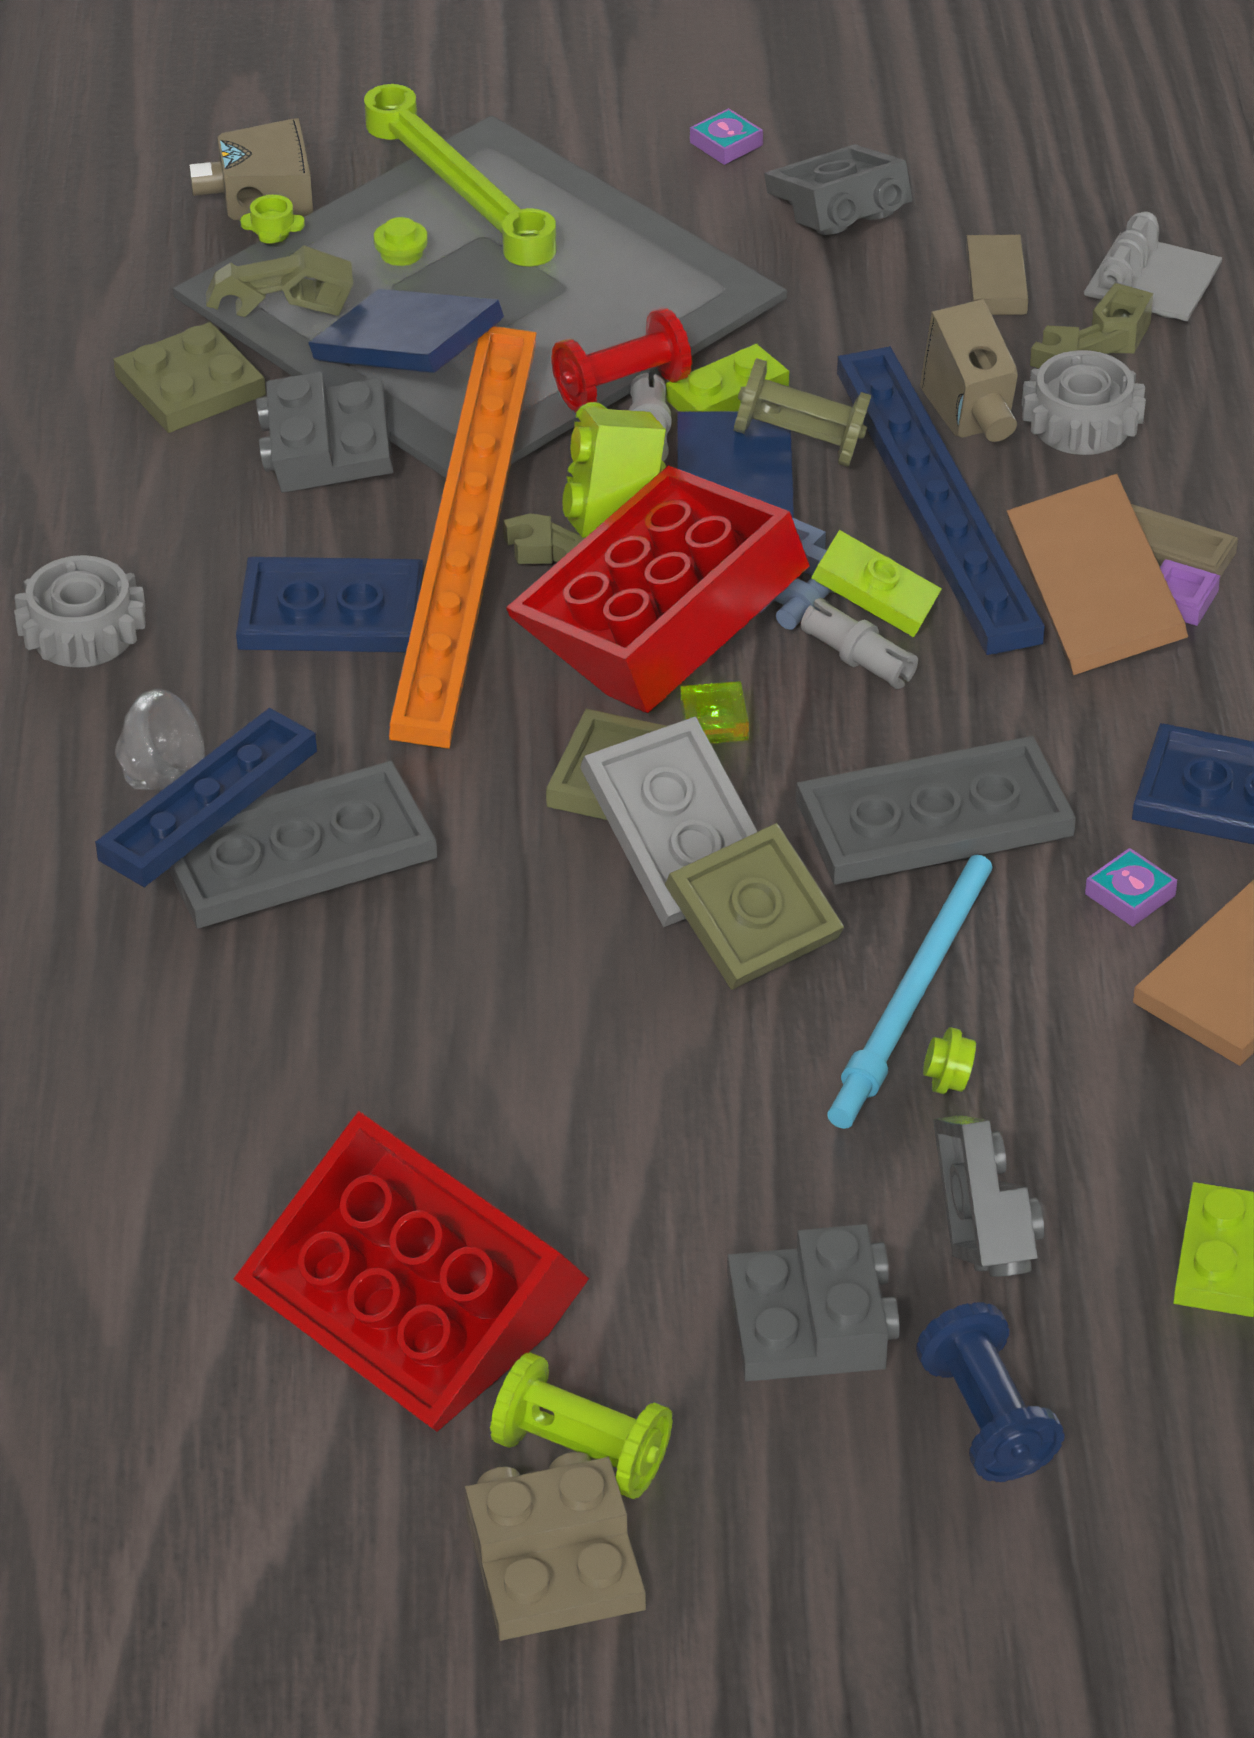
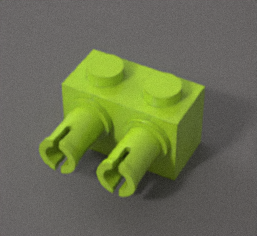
M597 402L586 403L576 412L575 416L581 422L574 421L575 428L572 432L570 445L573 462L567 470L573 477L566 476L567 483L563 492L562 505L565 517H567L582 538H586L660 473L666 429L651 412L607 409L604 405Z

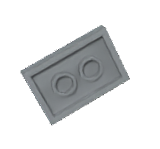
M696 716L585 755L580 768L662 926L666 927L686 919L665 886L669 874L757 832Z

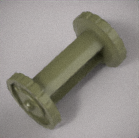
M756 358L746 387H741L738 395L741 405L733 431L744 434L750 426L752 419H756L840 446L838 464L849 467L857 439L864 438L867 426L863 425V421L872 395L861 392L855 399L853 407L766 380L767 361Z

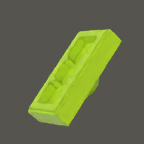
M841 530L838 531L811 577L818 583L912 637H915L942 588Z

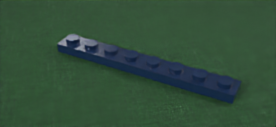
M891 346L838 356L837 375L853 405L861 392L872 395L863 424L867 426L871 439L986 655L1043 644L1045 626Z

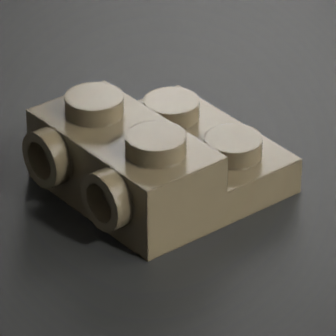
M570 1452L556 1458L547 1470L520 1475L514 1468L497 1467L485 1472L479 1478L477 1484L465 1486L467 1524L499 1641L646 1610V1593L627 1534V1513L609 1457L591 1460L589 1455L585 1453Z

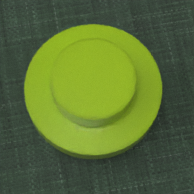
M405 217L392 218L379 226L374 232V246L380 252V257L386 263L395 266H406L421 259L423 250L428 244L426 229L421 224Z
M949 1027L943 1039L933 1037L930 1041L924 1061L923 1075L932 1077L933 1092L945 1094L948 1089L962 1092L967 1085L975 1058L976 1042L975 1040L962 1037L960 1029Z

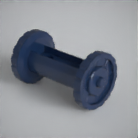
M974 1302L949 1309L940 1314L938 1318L932 1320L920 1334L919 1342L916 1344V1352L924 1369L929 1374L936 1377L941 1376L942 1378L954 1377L976 1420L980 1433L975 1436L971 1443L969 1456L977 1474L987 1481L1006 1482L1030 1475L1039 1470L1040 1467L1045 1466L1060 1450L1065 1433L1057 1415L1052 1413L1050 1409L1040 1408L1039 1406L1026 1407L999 1355V1351L1004 1348L1009 1337V1325L1000 1309H997L992 1304Z

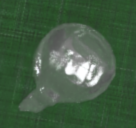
M159 688L142 693L136 698L124 718V727L114 752L123 768V776L131 788L162 791L205 757L203 738L192 712L179 697L168 690Z

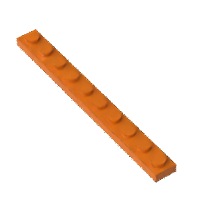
M494 326L478 338L390 720L389 740L450 749L535 354L537 332Z

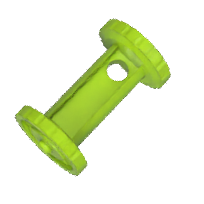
M531 1352L522 1355L506 1376L503 1386L498 1393L490 1425L492 1440L500 1445L511 1448L516 1446L527 1432H530L573 1451L585 1453L595 1460L609 1457L612 1467L617 1468L616 1481L620 1494L631 1499L639 1498L651 1484L664 1458L673 1423V1415L670 1408L653 1402V1404L650 1403L646 1406L645 1410L635 1419L547 1383L549 1376L547 1360ZM540 1407H542L544 1409L552 1411L554 1415H551L539 1409Z

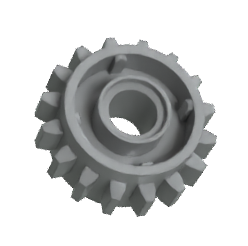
M1088 350L1064 352L1048 359L1039 369L1034 368L1031 371L1030 381H1024L1023 421L1031 422V432L1033 434H1037L1047 445L1062 452L1078 455H1093L1107 452L1121 445L1127 436L1134 437L1137 434V425L1143 424L1146 399L1144 398L1145 386L1144 384L1135 383L1136 373L1113 356Z
M80 555L52 561L37 570L30 579L24 581L25 593L15 595L16 610H14L16 628L18 636H24L25 648L28 650L36 649L42 656V659L61 666L90 667L108 662L123 653L130 644H134L137 641L136 630L144 629L146 626L144 591L142 587H136L135 575L133 573L125 574L118 564L100 557Z

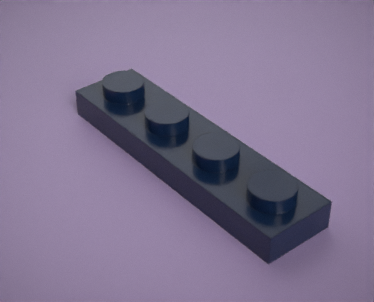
M268 708L95 841L98 861L140 886L146 887L317 752L316 733L279 712Z

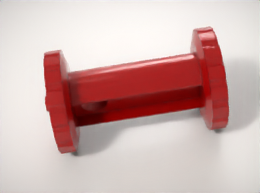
M660 308L649 313L646 319L645 336L587 355L579 343L571 338L556 342L552 348L551 363L557 388L564 402L575 413L586 403L597 402L596 386L653 367H657L662 376L670 382L686 379L691 373L692 356L687 334L679 318L668 308Z

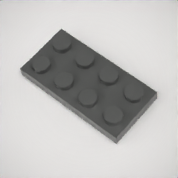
M1034 736L797 782L796 802L834 885L968 858L973 855H983L1074 836L1076 817Z
M388 761L256 799L168 870L198 929L437 858L436 838L392 761Z

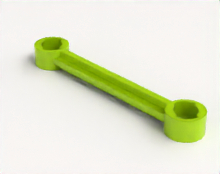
M385 84L377 86L366 93L364 105L367 131L377 138L399 139L502 233L503 254L509 262L519 266L531 267L545 264L554 258L557 252L556 221L554 217L540 209H520L417 116L416 95L413 90L403 85Z

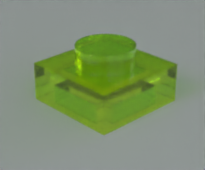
M741 681L680 686V705L683 721L696 716L710 743L748 740L749 721Z

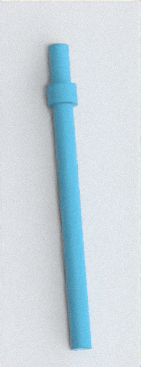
M973 855L969 858L863 1050L853 1053L841 1075L843 1086L827 1114L829 1121L836 1127L843 1129L851 1127L866 1098L875 1096L888 1074V1066L886 1064L888 1058L992 871V863L988 858L982 855Z

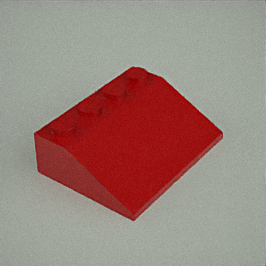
M668 465L510 603L506 609L514 621L607 696L645 713H649L690 674L703 665L733 635L744 628L776 596L786 590L810 565L790 511Z
M358 1111L233 1279L438 1432L506 1373L522 1355L529 1353L549 1335L590 1278L556 1249Z

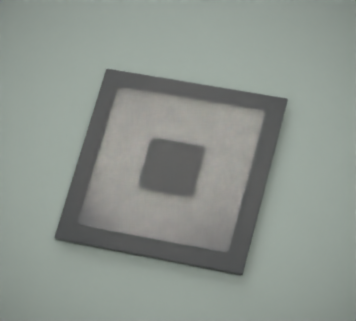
M493 115L445 141L520 209H540L554 217L556 221L557 252L549 262L531 267L519 266L509 262L503 254L502 233L418 156H415L305 216L304 228L301 231L290 232L285 240L270 244L259 241L173 288L174 298L292 376L322 371L326 387L382 377L386 392L390 441L445 478L447 477L478 339L435 373L327 362L313 358L308 342L376 290L389 289L499 299L504 317L495 326L537 332L535 354L511 464L575 426L574 421L581 422L579 418H576V413L564 402L556 385L551 363L552 348L556 342L571 338L579 343L586 355L645 336L646 319L649 313L660 308H668L675 313L682 323L690 343L692 356L787 299V289ZM392 218H409L426 229L428 244L423 250L422 257L417 262L405 266L391 265L383 261L380 252L376 250L374 246V232L379 226ZM305 245L351 261L353 286L339 316L291 305L288 303L283 291L266 294V298L246 317L236 315L235 302L238 297L235 295L224 296L220 301L218 310L206 306V291L214 273L229 263L242 266L288 257ZM306 276L304 277L305 279L313 281L315 280V278H307ZM653 367L596 386L597 403L608 407L630 393L631 382L636 376L649 373V381H651L654 374L661 375V372L658 371L657 367Z

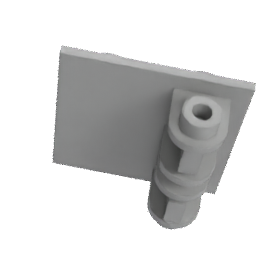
M1150 212L1136 213L1129 219L1126 231L1120 232L1086 287L1084 295L1102 300L1114 283H1119L1154 293L1152 313H1156L1164 318L1188 321L1222 263V257L1158 242L1159 225L1157 218Z

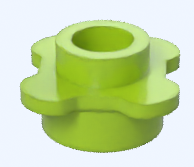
M274 194L264 195L255 199L250 205V213L243 215L240 220L241 227L244 230H252L258 235L261 242L269 244L281 242L288 238L290 232L301 231L305 226L304 217L293 214L292 202L287 197Z

